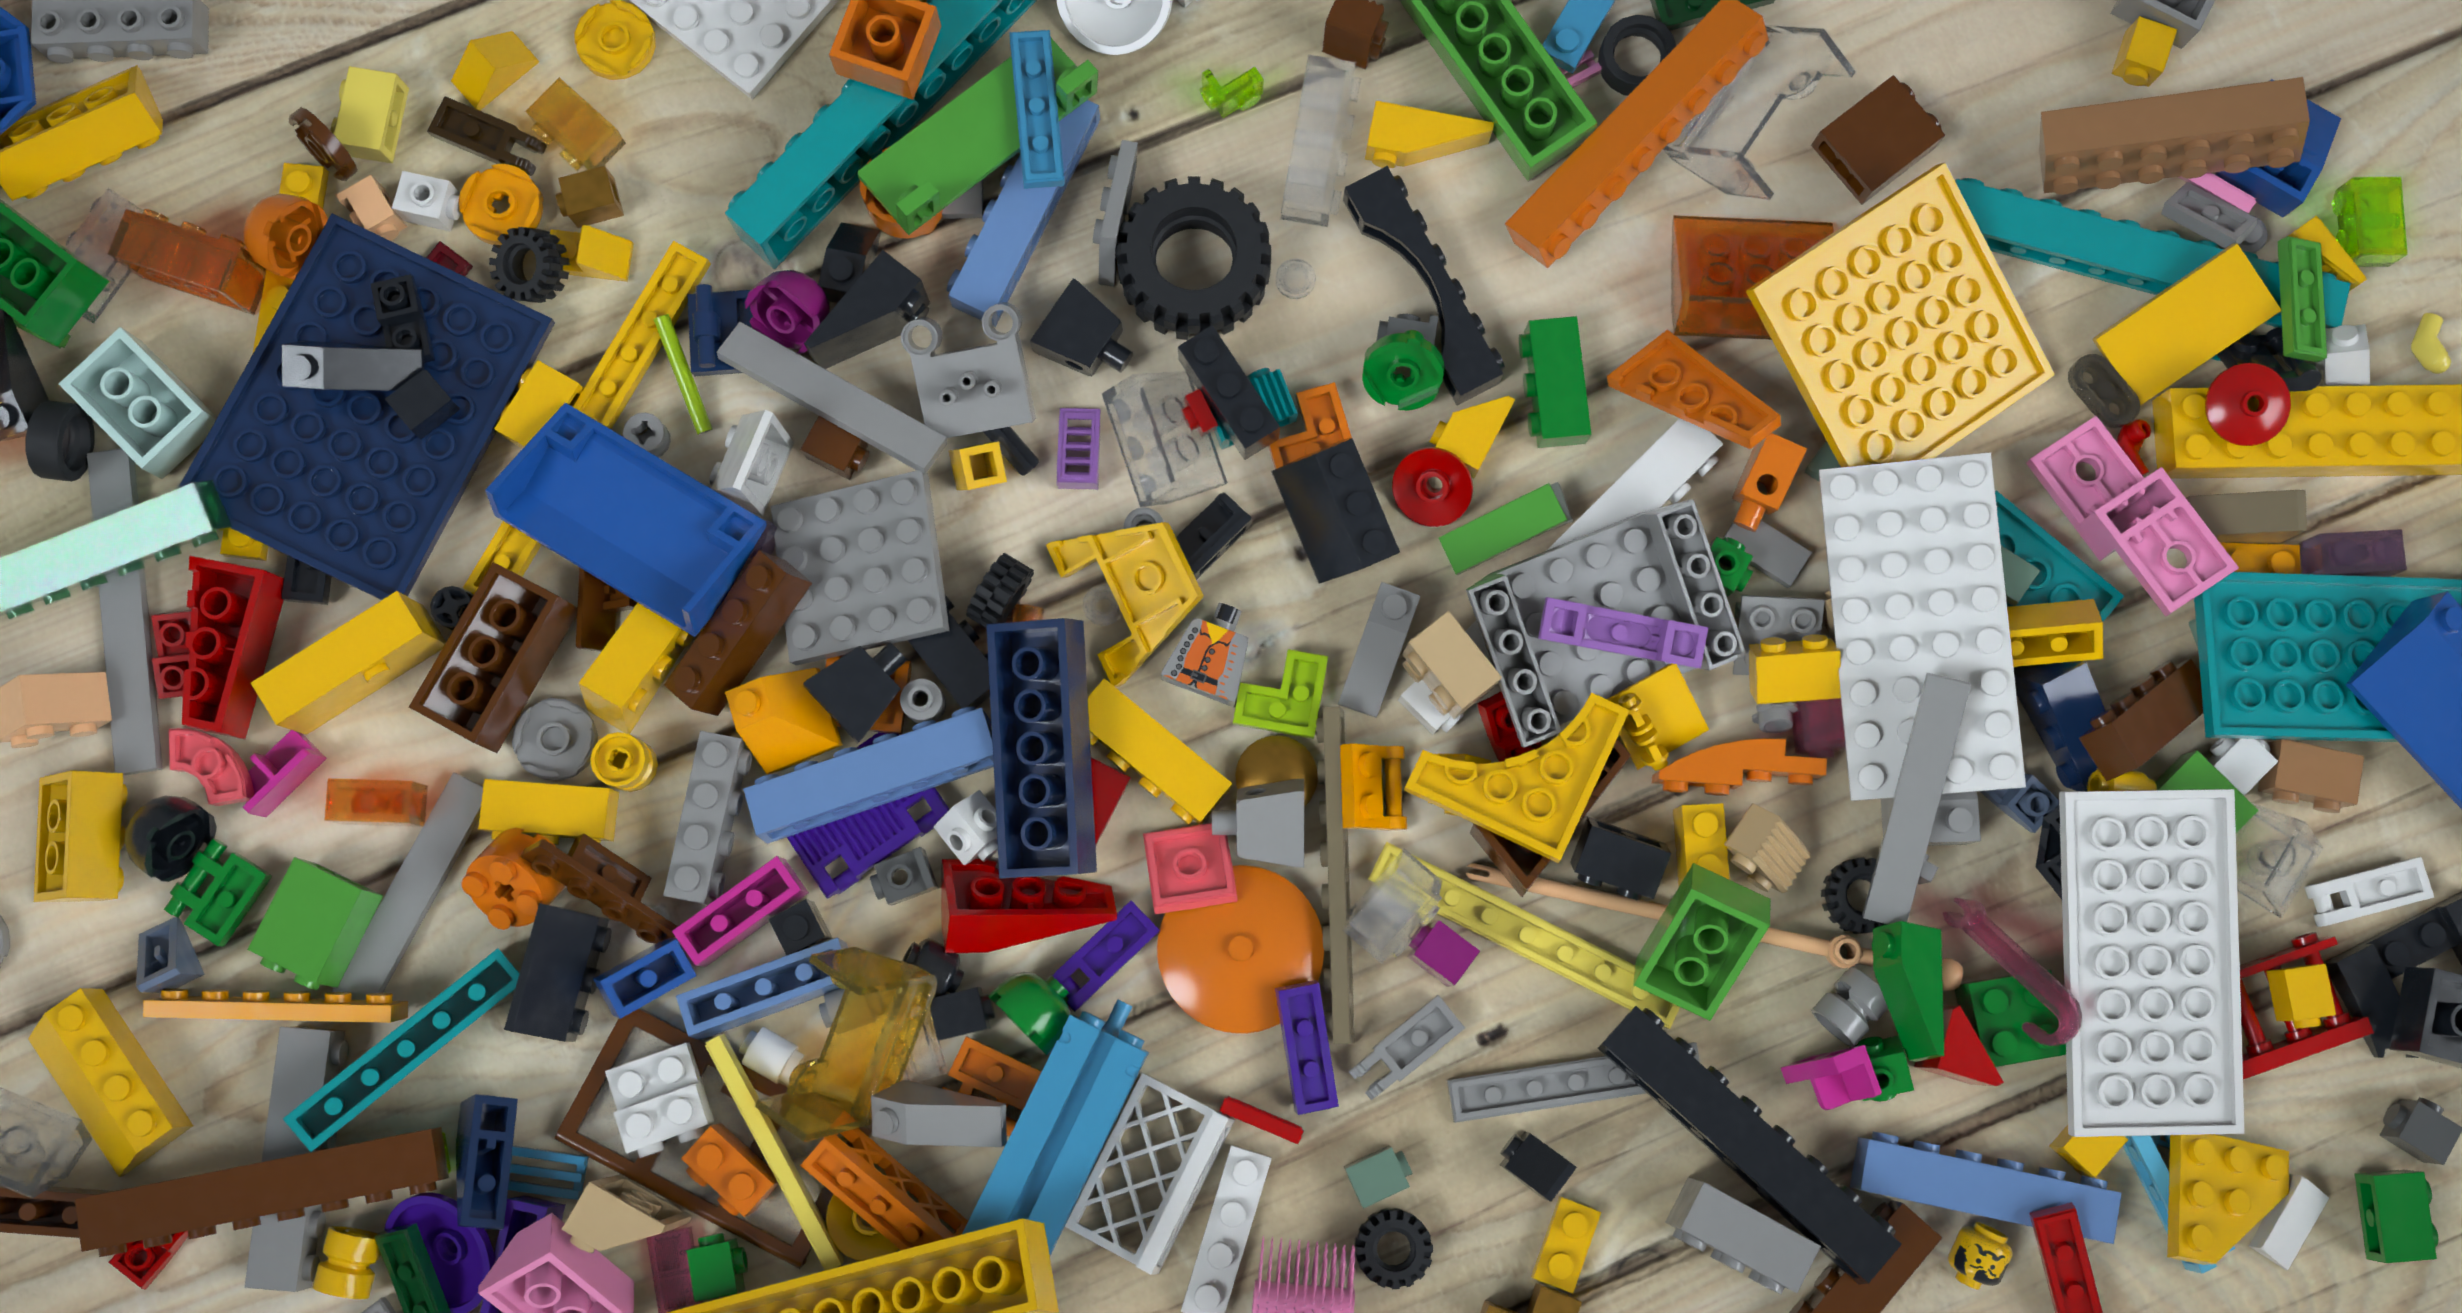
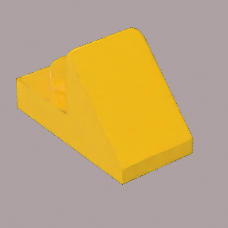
M582 225L581 233L550 230L551 235H556L560 239L557 244L564 245L567 250L561 256L569 258L570 265H563V271L569 272V275L628 282L634 246L632 241L588 225Z

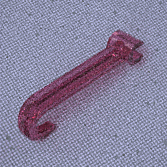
M1954 898V902L1963 908L1964 916L1961 913L1943 912L1946 923L1951 927L1961 928L2044 1004L2059 1021V1027L2053 1034L2047 1033L2032 1022H2025L2022 1025L2023 1031L2042 1045L2058 1046L2072 1040L2077 1035L2082 1021L2081 1008L2074 995L1988 918L1985 908L1977 900Z

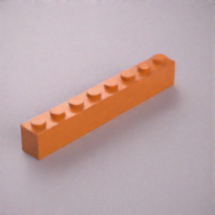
M1720 0L1506 221L1505 225L1514 244L1546 268H1549L1556 259L1563 257L1581 233L1596 223L1599 215L1612 201L1618 200L1624 194L1627 186L1638 174L1646 171L1652 165L1655 157L1666 145L1674 142L1681 134L1682 129L1695 115L1702 113L1707 108L1710 100L1723 86L1729 85L1735 79L1738 71L1752 57L1757 56L1763 50L1766 42L1769 40L1763 16L1738 0Z

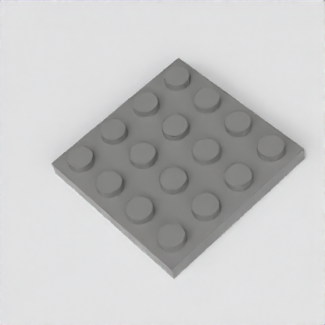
M916 470L771 506L777 557L786 560L812 582V585L785 621L790 663L797 666L845 655L859 646L867 650L885 646L890 642L893 644L950 631L928 473L924 475L923 472Z

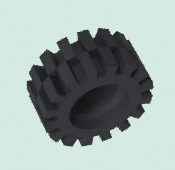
M526 227L511 228L507 230L508 235L501 234L497 239L502 245L494 244L491 250L497 253L496 259L489 258V265L496 266V271L490 272L491 278L500 280L495 284L498 291H505L504 296L517 301L542 303L546 302V299L552 300L557 295L554 291H562L565 287L560 282V279H568L569 272L563 271V265H570L569 258L561 256L567 250L564 245L557 244L560 239L556 235H551L549 231ZM532 250L536 258V270L533 277L528 281L523 272V260L527 252Z
M1006 553L1000 555L997 561L991 565L990 571L984 575L982 583L977 586L976 593L972 596L970 605L967 607L966 616L987 628L986 624L1006 623L1007 619H1010L1013 615L1014 609L1020 604L1021 598L1025 595L1026 588L1032 581L1031 578L1034 575V570Z
M1865 857L1842 862V864L1830 870L1832 872L1831 875L1826 876L1823 881L1826 884L1825 889L1821 890V897H1825L1826 901L1825 904H1822L1823 909L1831 914L1828 917L1830 921L1838 923L1840 925L1839 928L1844 931H1852L1854 934L1872 933L1873 928L1888 925L1864 919L1862 916L1863 912L1855 910L1847 898L1848 888L1854 881L1862 879L1871 883L1877 861L1875 858L1865 859Z
M1383 1209L1377 1214L1373 1213L1367 1217L1368 1220L1364 1224H1361L1358 1229V1236L1355 1238V1255L1361 1270L1371 1281L1383 1288L1400 1289L1403 1286L1410 1287L1414 1285V1281L1423 1278L1427 1267L1430 1268L1432 1262L1433 1244L1431 1243L1429 1231L1416 1216L1402 1209ZM1389 1232L1402 1233L1410 1243V1253L1407 1259L1398 1265L1384 1263L1377 1253V1245L1380 1238Z

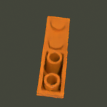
M1762 738L1739 740L1702 749L1678 759L1653 774L1652 783L1663 784V791L1678 793L1688 792V786L1704 787V794L1727 796L1730 794V789L1742 786L1743 774H1747L1746 780L1751 782H1772V776L1788 777V784L1807 786L1813 785V779L1826 776L1827 759L1785 756L1786 739Z

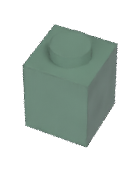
M1389 1145L1343 1166L1363 1209L1409 1188L1406 1177L1413 1174L1402 1151L1394 1153L1393 1148Z

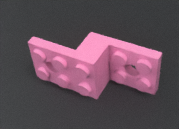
M2097 416L2027 461L2028 467L2098 560L2101 561L2116 551L2165 617L2239 569L2165 470L2161 467L2144 478ZM2082 462L2090 464L2096 473L2095 480H2082L2076 473V465ZM2174 548L2184 553L2187 560L2185 568H2175L2169 564L2167 560L2168 549Z

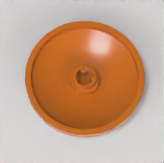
M1233 865L1238 901L1165 913L1158 934L1157 958L1160 973L1168 992L1185 1013L1201 1024L1215 1030L1228 1033H1253L1280 1024L1275 988L1314 980L1318 982L1324 960L1323 932L1311 903L1293 883L1267 869L1255 866Z

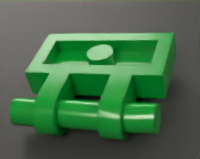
M212 838L205 850H199L192 859L194 866L183 882H177L170 891L172 898L164 910L179 918L186 906H189L193 910L184 922V925L213 944L225 947L272 878V875L238 853H232L225 864H222L219 859L228 846ZM211 874L215 878L203 896H201L197 890L206 877Z

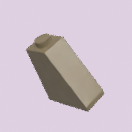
M2280 490L2186 497L2219 542L2279 544L2307 531L2306 490Z

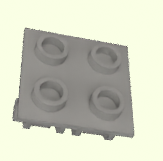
M1742 595L1741 602H1736L1735 618H1739L1738 631L1746 656L1734 660L1733 675H1749V644H1760L1762 639L1770 637L1783 638L1786 642L1802 641V637L1806 635H1821L1825 600Z

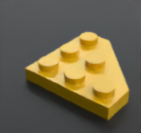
M2216 1134L2170 1135L2167 1257L2202 1265L2216 1264L2289 1194V1151Z

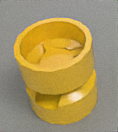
M621 732L607 734L598 740L592 749L590 758L592 771L599 780L616 789L628 792L642 790L648 786L656 776L658 768L657 756L650 745L630 734Z
M330 1226L323 1253L329 1258L318 1264L312 1288L318 1292L336 1297L368 1299L375 1278V1272L369 1265L376 1263L381 1256L374 1237L378 1233L352 1227Z

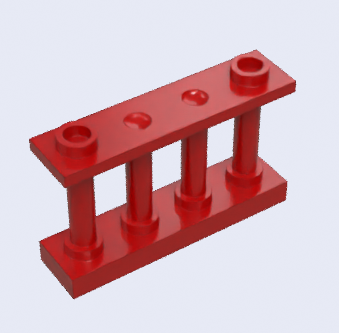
M2316 932L2307 933L2291 939L2292 947L2240 965L2241 1026L2249 1043L2245 1047L2247 1053L2242 1055L2243 1080L2374 1033L2368 1017H2350L2349 1012H2343L2329 977L2336 1015L2324 1018L2325 1026L2311 1030L2310 1027L2295 1029L2293 1021H2284L2288 1030L2284 1033L2286 1040L2272 1044L2271 1039L2266 1040L2242 978L2264 971L2268 980L2266 971L2282 969V964L2301 957L2305 965L2324 964L2319 951L2338 945L2335 936L2318 938Z

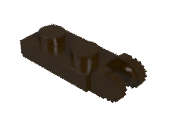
M444 96L427 130L430 136L496 164L516 166L530 176H533L536 166L529 160L510 153L514 143L516 142L524 148L539 154H544L547 148V144L542 142V140L520 131L517 126Z

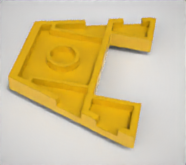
M1168 522L1053 541L1046 544L1061 578L1069 577L1097 561L1132 635L1097 654L1110 683L1114 687H1120L1125 684L1204 597Z

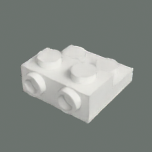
M690 1042L605 1071L617 1111L613 1113L626 1154L637 1151L639 1158L658 1153L665 1150L663 1146L664 1141L678 1137L680 1144L700 1138L704 1133L703 1127L715 1124Z

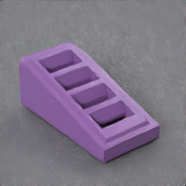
M1060 408L1056 482L1058 489L1099 490L1100 409ZM1068 420H1092L1091 427H1068ZM1068 435L1091 436V442H1068ZM1067 450L1090 451V457H1067ZM1067 465L1090 466L1089 472H1067Z

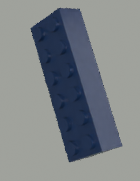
M1058 618L986 624L999 878L1097 872L1084 621Z

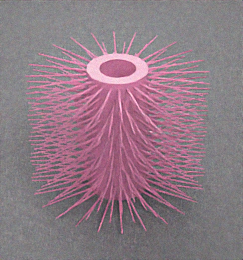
M1263 1236L1258 1280H1255L1252 1313H1354V1245L1352 1246L1349 1260V1276L1347 1274L1346 1289L1344 1288L1345 1244L1341 1254V1266H1339L1338 1288H1335L1337 1268L1336 1243L1334 1244L1333 1257L1331 1258L1330 1285L1325 1287L1328 1262L1327 1242L1323 1252L1320 1286H1317L1318 1241L1316 1242L1313 1261L1312 1285H1307L1309 1240L1305 1253L1302 1284H1298L1300 1240H1298L1294 1282L1289 1283L1291 1239L1286 1260L1285 1283L1280 1282L1282 1238L1279 1245L1276 1280L1273 1282L1270 1281L1273 1237L1270 1247L1267 1281L1262 1280Z

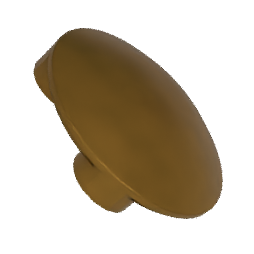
M1277 735L1261 738L1248 746L1240 756L1235 772L1237 790L1281 781L1304 779V807L1312 799L1318 782L1317 766L1307 748L1292 738Z

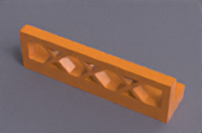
M843 1115L839 1117L824 1138L800 1165L900 1250L962 1235L968 1223L965 1217ZM838 1133H840L847 1140H849L853 1144L854 1148L848 1146L844 1141H842L837 1136ZM874 1164H877L879 1167H881L885 1171L886 1175H883L881 1172H879L875 1168ZM907 1191L912 1193L918 1199L919 1203H916L912 1198H910L907 1194ZM939 1218L943 1219L948 1225H950L955 1230L954 1233H952L944 1225H942Z

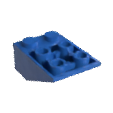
M2307 99L2310 122L2300 162H2293L2281 168H2273L2269 165L2252 167L2240 173L2220 171L2216 172L2215 175L2256 198V203L2283 218L2305 201L2324 167L2341 118Z

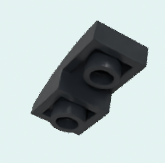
M409 274L371 283L377 321L383 327L386 346L424 349V363L435 361L414 277Z

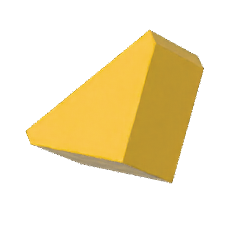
M513 31L469 41L451 82L475 109L481 110L537 65L539 61Z

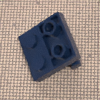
M696 285V293L688 294L691 373L694 377L742 373L719 360L717 351L739 322L752 328L749 320L753 315L750 306L747 309L745 307V301L750 290L712 292L711 285Z

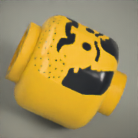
M1975 1222L1974 1226L1962 1227L1948 1254L1949 1264L1958 1271L1955 1278L1976 1290H1979L1982 1284L1987 1286L1998 1285L2013 1255L2011 1247L2006 1243L2008 1236L1981 1222Z

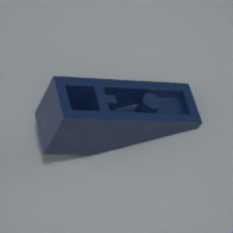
M475 1094L460 1104L456 1137L457 1223L460 1227L504 1229L518 1099Z

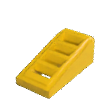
M2315 216L2288 235L2294 238L2321 243L2322 272L2335 275L2337 277L2336 280L2351 283L2349 291L2367 280L2363 272L2319 217Z

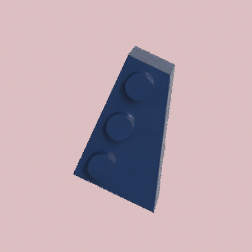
M2075 661L2015 667L2016 695L2056 765V773L2059 780L2066 788L2075 791H2088L2089 777L2098 767L2079 737L2092 728L2089 721L2106 710L2087 663Z

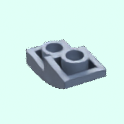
M2025 774V788L1979 791L2005 814L2031 833H2036L2041 827L2044 814L2059 805V800L2031 774Z

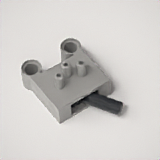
M1000 302L989 307L982 317V328L984 333L990 339L997 341V343L935 354V350L942 342L940 325L928 317H920L908 322L902 330L901 343L911 357L924 424L947 438L983 432L991 442L999 441L1001 453L1020 475L1028 474L1037 466L1039 459L1010 427L1032 423L1036 419L1019 335L1022 326L1020 311L1014 305L1007 302ZM998 310L1008 312L1013 320V326L1007 333L998 332L992 325V316ZM917 325L927 327L931 332L932 341L927 348L917 346L912 339L913 329Z

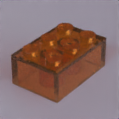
M125 209L107 254L142 279L255 315L262 298L266 269L253 260L248 250L244 248V242L226 234H220L219 239L208 236L205 229L186 221H182L181 226L168 223V217L150 209H144L142 214Z

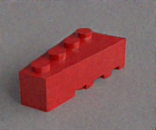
M189 555V570L193 572L192 590L187 592V607L191 608L190 632H186L185 648L189 649V669L184 670L182 725L245 740L258 696L251 682L262 676L265 671L284 602L282 599L284 578L262 569Z

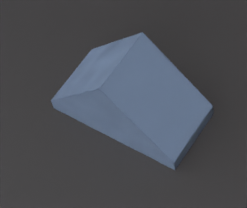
M174 917L139 934L136 987L140 992L161 993L163 989H176L205 975L180 918Z

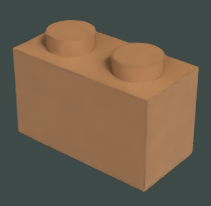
M2279 739L2267 743L2270 747L2269 753L2278 762L2259 780L2258 792L2272 794V801L2283 804L2297 805L2299 800L2314 803V810L2327 813H2340V808L2357 805L2364 756L2291 740Z

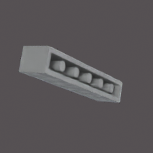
M280 1027L262 1162L310 1153L283 1118L340 1073V1067L345 1064L348 1056V1042L344 1040L345 1031L306 1027ZM337 1132L312 1152L334 1148ZM321 1204L305 1207V1216L279 1222L277 1220V1213L260 1216L261 1225L252 1228L244 1288L298 1292L312 1287V1282H314L318 1264L320 1263V1258L316 1255L317 1241L322 1236L326 1223L325 1213L321 1212Z

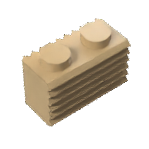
M1754 803L1750 805L1724 843L1727 849L1734 854L1731 862L1749 874L1747 876L1749 882L1765 892H1768L1770 888L1781 893L1788 892L1787 887L1793 885L1792 880L1797 878L1796 873L1801 872V866L1806 865L1805 859L1811 858L1810 852L1780 816Z

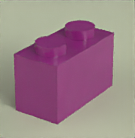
M1440 920L1431 923L1430 926L1427 923L1421 924L1407 943L1412 948L1407 957L1447 987L1457 984L1480 952L1479 949Z

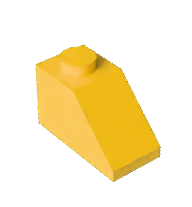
M1505 396L1453 412L1448 423L1440 420L1429 442L1436 445V448L1445 449L1459 457L1467 466L1471 477L1474 479L1509 414L1515 399Z

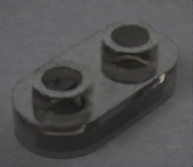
M2088 354L2081 357L2070 367L2068 372L2070 387L2089 410L2099 418L2103 425L2109 428H2121L2138 416L2140 400L2137 394L2107 359L2097 354ZM2083 372L2091 374L2093 377L2092 384L2084 381ZM2110 403H2114L2119 407V415L2113 414L2110 411Z

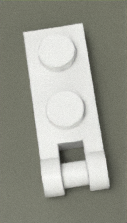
M2422 857L2400 861L2304 887L2308 899H2313L2317 914L2313 915L2317 927L2434 898ZM2336 892L2340 893L2344 907L2334 909L2330 894Z

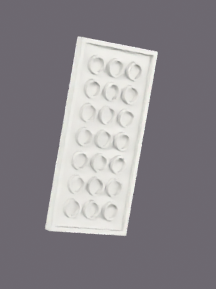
M1991 452L1819 470L1836 648L1840 649L1841 654L1839 681L1850 800L1861 801L1894 797L1926 673L1957 679L1971 684L1942 794L2025 788V772Z
M2234 789L2059 792L2068 1134L2074 1137L2245 1134Z

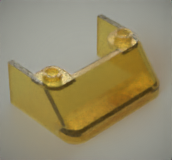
M858 947L811 954L809 962L829 975L833 984L840 989H845L820 1058L797 1065L790 1074V1084L787 1092L758 1099L755 1107L803 1142L871 1125V1096L902 1080L937 989V978L922 967Z

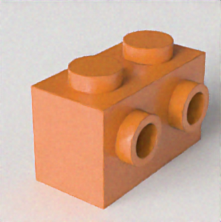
M722 1123L711 1125L681 1158L689 1166L686 1169L687 1174L703 1187L709 1184L720 1195L717 1198L719 1204L734 1216L740 1213L743 1217L754 1213L779 1185L770 1167Z

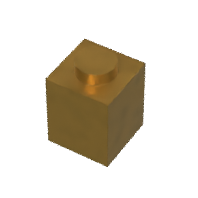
M605 165L558 178L561 192L556 194V199L563 217L568 216L577 228H581L582 225H592L624 216L615 178Z

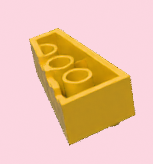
M637 603L578 683L587 711L620 731L630 734L683 649L690 644L694 636Z

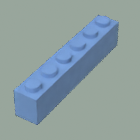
M1087 100L1059 121L1065 186L1024 189L1021 155L1014 166L1008 165L1000 182V187L1003 189L997 201L990 200L984 211L982 221L985 224L979 236L974 234L966 246L964 255L967 259L961 271L956 269L949 279L946 290L950 292L948 296L953 308L982 321L984 312L989 307L1000 302L1008 303L1101 120L1099 105ZM998 310L993 314L992 325L996 327L1003 310Z
M962 708L952 714V718L937 723L935 720L924 721L913 726V731L899 736L896 734H886L874 739L873 745L861 749L856 747L844 748L835 752L832 759L820 763L818 761L803 762L795 766L794 771L782 776L769 774L754 781L755 785L743 788L756 836L769 844L994 767L990 718L983 708Z
M1873 1132L1872 1140L1858 1137L1850 1188L2031 1227L2033 1226L2029 1215L2030 1212L2072 1202L2077 1211L2083 1238L2114 1244L2122 1193L2107 1190L2108 1181L2081 1176L2080 1184L2065 1181L2066 1172L2039 1167L2038 1175L2023 1172L2024 1163L1998 1158L1997 1166L1981 1163L1982 1154L1956 1149L1955 1157L1939 1154L1940 1145L1914 1140L1913 1148L1897 1145L1898 1136Z

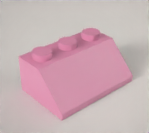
M553 1213L517 1232L478 1286V1294L503 1313H634V1281L596 1249L593 1253H589L573 1245L570 1242L572 1235L561 1230L565 1223Z

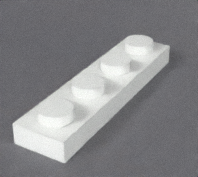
M1231 1145L1181 1312H1226L1271 1163V1157Z

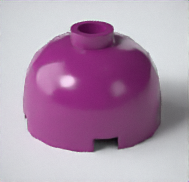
M795 270L773 272L749 291L745 301L746 309L750 306L753 315L749 320L752 328L786 348L799 349L797 354L807 351L804 342L830 313L829 301L824 290L815 280Z

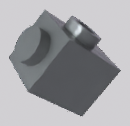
M2419 1097L2417 1101L2398 1100L2397 1103L2393 1104L2384 1115L2383 1123L2385 1126L2379 1136L2423 1163L2444 1165L2462 1133V1127L2443 1116L2444 1109L2430 1100Z

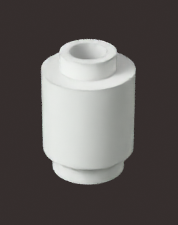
M762 1027L758 1033L751 1030L739 1049V1053L744 1055L742 1060L744 1066L776 1084L781 1081L789 1085L797 1075L806 1055L798 1051L799 1046L765 1027Z

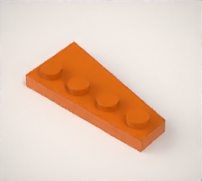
M1669 330L1663 332L1607 375L1609 387L1748 449H1752L1781 426L1780 414Z

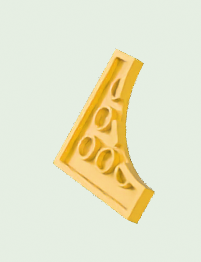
M1591 692L1585 705L1574 720L1552 741L1537 750L1534 749L1525 754L1505 759L1502 762L1476 764L1475 762L1441 757L1422 750L1404 791L1559 863L1630 710Z

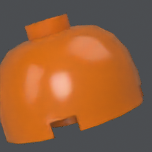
M281 193L260 200L249 213L243 231L244 244L256 263L275 275L295 279L328 218L322 207L304 197Z

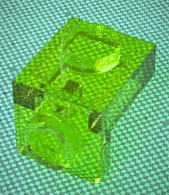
M1253 67L1221 87L1210 69L1202 72V88L1199 91L1206 105L1211 110L1216 107L1222 118H1225L1239 108L1241 111H1245L1253 107L1263 94L1264 79L1257 68Z

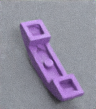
M1546 597L1538 639L1701 669L1709 627Z

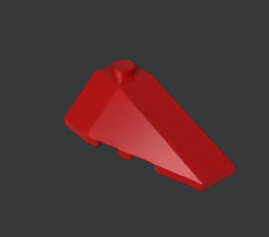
M942 859L941 926L945 953H988L1117 920V909L1112 886L1067 876H1061L1056 881L1041 877L999 878V869L995 861L986 860L983 862L981 859H974L964 866L959 859Z

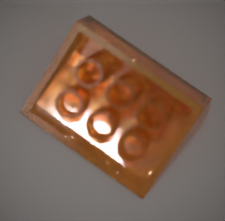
M1673 215L1671 313L1674 335L1772 340L1746 290L1834 233L1833 223Z

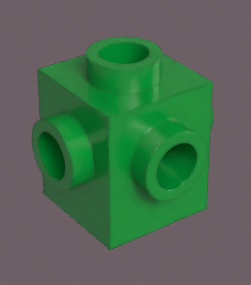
M1716 537L1709 543L1726 596L1728 597L1735 590L1742 592L1753 573L1752 570L1747 568L1753 556L1746 553V547L1737 540L1729 537H1724L1723 539ZM1719 562L1727 565L1732 569L1729 571L1723 570L1720 567Z
M1899 1035L1884 1039L1881 1037H1868L1860 1040L1855 1045H1865L1882 1091L1881 1095L1863 1099V1101L1883 1102L1893 1099L1897 1094L1914 1091L1906 1055Z

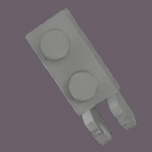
M1437 995L1373 1047L1374 1051L1355 1065L1349 1073L1354 1079L1362 1077L1371 1069L1372 1065L1382 1059L1391 1072L1369 1086L1365 1093L1372 1100L1396 1080H1403L1464 1030L1465 1027L1442 998Z

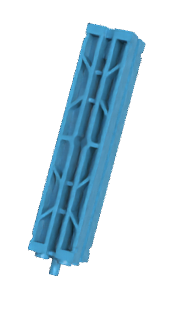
M1117 999L1107 1022L1086 1011H1082L1080 1017L1069 1015L1062 1029L1063 1033L1060 1039L1056 1041L962 1234L1022 1218L1037 1221L1045 1225L1049 1255L1051 1256L1137 1079V1075L1149 1054L1148 1051L1142 1049L1144 1040L1122 1030L1133 1006Z

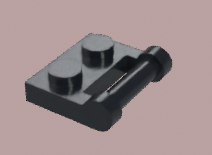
M2274 328L2266 335L2254 336L2246 334L2217 354L2227 369L2244 363H2256L2271 368L2281 376L2289 392L2312 390L2319 385L2322 379L2321 373L2313 364H2308L2305 360L2283 356L2282 328ZM2273 355H2278L2290 371H2285Z

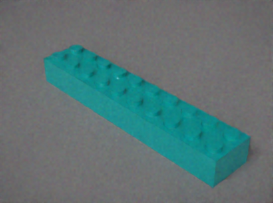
M927 0V4L936 6L942 27L914 99L912 100L849 79L842 87L841 95L831 105L825 104L815 114L813 123L803 133L795 134L787 142L785 152L775 162L770 161L760 169L756 177L757 180L748 190L738 192L731 199L725 215L739 238L775 270L860 183L858 170L864 167L870 159L873 160L880 155L882 150L892 146L904 137L1037 0Z

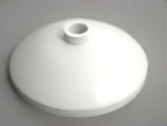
M1057 0V6L1065 26L1080 43L1096 52L1120 55L1145 47L1159 35L1169 18L1173 0Z

